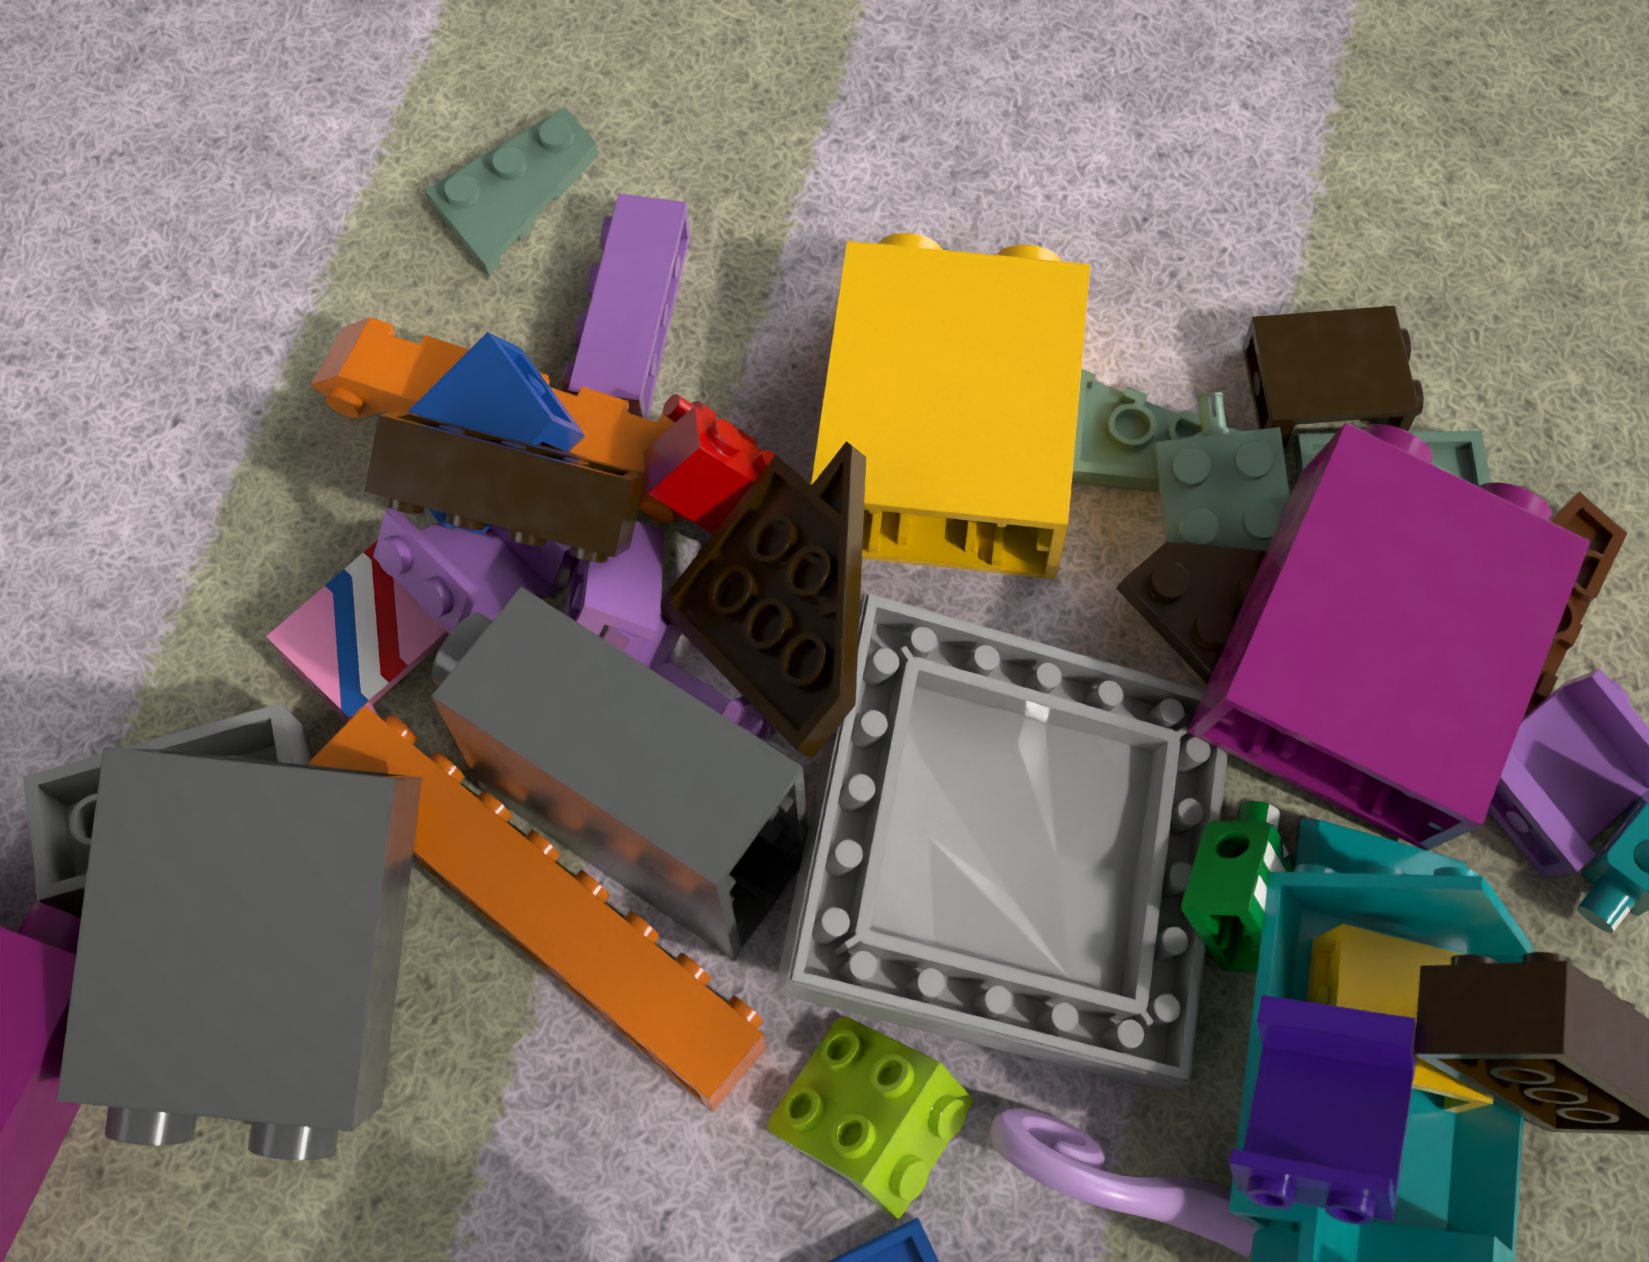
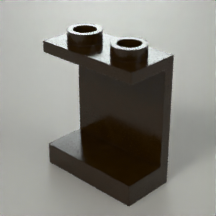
M1395 305L1252 317L1242 349L1258 430L1280 427L1283 448L1287 446L1295 425L1388 418L1390 426L1409 431L1415 417L1422 413L1424 404L1422 385L1418 379L1412 378L1409 366L1411 339L1408 330L1400 328Z

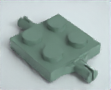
M1210 393L1197 397V402L1199 404L1202 431L1189 438L1155 441L1153 446L1165 542L1267 551L1290 499L1280 427L1251 431L1227 428L1223 393H1213L1211 399Z

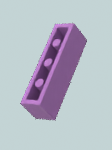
M618 193L613 216L606 215L602 222L600 243L601 249L604 252L601 263H593L590 269L588 294L591 302L588 312L581 311L577 319L575 342L579 349L575 362L568 361L566 363L562 380L563 392L577 396L581 387L584 386L627 400L629 403V413L648 418L691 237L687 202Z

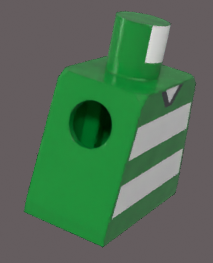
M1262 801L1242 803L1239 808L1237 821H1212L1204 827L1182 901L1181 910L1204 945H1206L1219 968L1226 972L1257 973L1269 872H1294L1295 862L1277 831L1280 812L1273 805Z

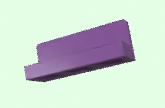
M636 521L631 546L625 552L615 558L609 556L606 563L590 562L577 558V561L574 562L570 570L565 615L598 636L604 625H608L653 641L660 629L663 531Z

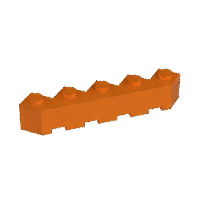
M369 317L341 329L310 385L327 397L326 402L333 410L346 417L364 418L383 411L389 413L400 410L408 411L470 349L427 335L424 336L420 344L393 336L395 330L392 324ZM539 372L546 381V383L549 385V376L547 374ZM584 386L581 387L577 396L551 388L586 436L569 452L541 442L538 446L646 474L644 451L673 426L675 422L664 416L663 413L658 422L628 412L629 403L627 400ZM645 478L639 505L640 510L648 517L664 523L686 519L683 515L649 495Z

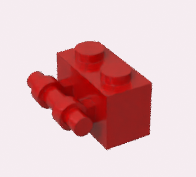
M674 394L664 404L662 413L675 422V424L644 451L647 493L711 534H714L776 454L770 450L762 451L757 448V442L753 437L741 429H736L728 421L721 418L716 420L715 412L699 401L690 403L678 394Z

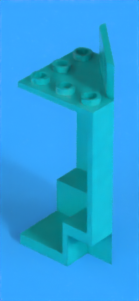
M1300 819L1294 872H1269L1237 1150L1243 1151L1263 1048L1257 1026L1261 996L1267 995L1307 1001L1313 938L1341 924H1347L1461 954L1485 956L1494 959L1498 963L1522 962L1524 954L1534 952V946L1484 876H1479L1476 872L1469 870L1467 863L1458 859L1320 819ZM1413 1088L1393 1222L1373 1218V1222L1370 1224H1350L1330 1217L1326 1214L1325 1208L1294 1202L1293 1207L1289 1209L1265 1207L1248 1199L1246 1193L1238 1192L1233 1178L1229 1212L1249 1225L1258 1228L1253 1234L1250 1262H1515L1524 1117L1494 1100L1493 1104L1459 1113L1443 1110V1095Z

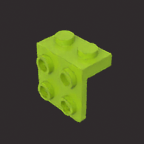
M840 1017L831 1025L770 1117L768 1128L782 1142L847 1178L879 1209L900 1221L911 1202L924 1190L929 1173L949 1141L962 1129L966 1115L975 1100L941 1062L850 1017Z

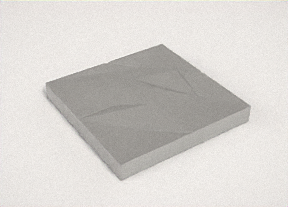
M865 592L860 599L856 705L824 745L816 793L812 804L774 994L969 1043H976L981 1046L1156 1090L1172 1092L1190 1086L1206 945H1204L1181 910V906L1204 827L1212 821H1220L1228 757L1227 752L1187 733L1205 690Z

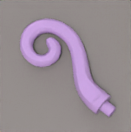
M1023 1108L1006 1109L997 1113L992 1120L988 1135L995 1149L1005 1160L1038 1182L1072 1198L1111 1210L1163 1222L1225 1245L1230 1250L1244 1257L1250 1255L1253 1234L1258 1228L1249 1225L1229 1212L1230 1188L1197 1178H1138L1102 1171L1105 1156L1100 1146L1088 1134L1064 1120L1042 1112Z

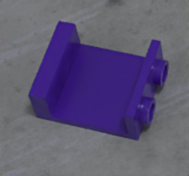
M1262 995L1257 1026L1263 1048L1243 1151L1232 1149L1229 1161L1237 1191L1246 1193L1247 1198L1254 1203L1274 1209H1289L1293 1207L1294 1202L1325 1208L1326 1214L1330 1217L1350 1224H1370L1373 1222V1218L1393 1222L1418 1057L1414 1054L1415 1018Z

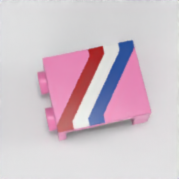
M377 541L266 636L281 659L346 723L364 705L379 717L372 705L443 643L449 635L434 618L424 612L421 605L392 576L382 569L380 563L373 557Z

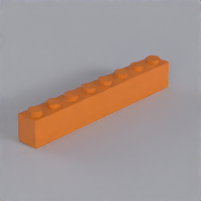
M364 705L309 761V764L313 766L422 777L413 859L714 1112L767 1048L764 1033L758 1029L763 1023L762 1018L738 997L732 995L725 1002L706 987L711 981V977L690 957L680 953L674 960L655 945L660 938L659 934L639 915L629 911L623 918L605 903L610 897L609 893L589 874L580 870L573 877L559 866L556 861L560 858V853L539 833L531 830L524 837L507 822L512 818V814L494 796L483 790L476 797L460 783L465 776L444 755L436 751L428 758L414 746L418 741V737L399 718L389 713L382 720Z

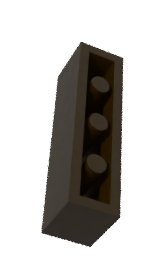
M400 410L378 416L364 492L386 497L385 506L396 511L421 514L424 512L425 507L447 513L446 522L457 527L483 530L485 529V524L508 529L507 537L512 541L531 546H545L547 540L571 546L569 554L573 557L590 562L606 563L609 556L615 558L631 546L646 474Z

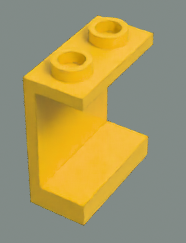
M1341 924L1312 939L1306 1002L1415 1018V1021H1417L1420 965H1450L1451 957L1461 955V953ZM1417 1057L1413 1088L1443 1095V1110L1459 1113L1493 1104V1099L1422 1058Z

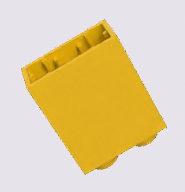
M912 233L892 234L884 237L878 243L847 241L811 484L814 483L846 441L866 456L862 559L1057 579L1069 521L1090 264L1061 261L1052 251L1040 246L1027 244L1006 247L995 255L943 250L939 244L930 238Z

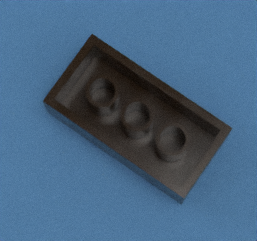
M1530 952L1523 955L1522 962L1498 963L1494 959L1480 955L1461 954L1451 957L1450 965H1420L1414 1049L1416 1056L1546 1131L1649 1135V1018L1637 1011L1633 1003L1620 999L1606 989L1602 981L1588 976L1575 967L1570 958L1557 953Z

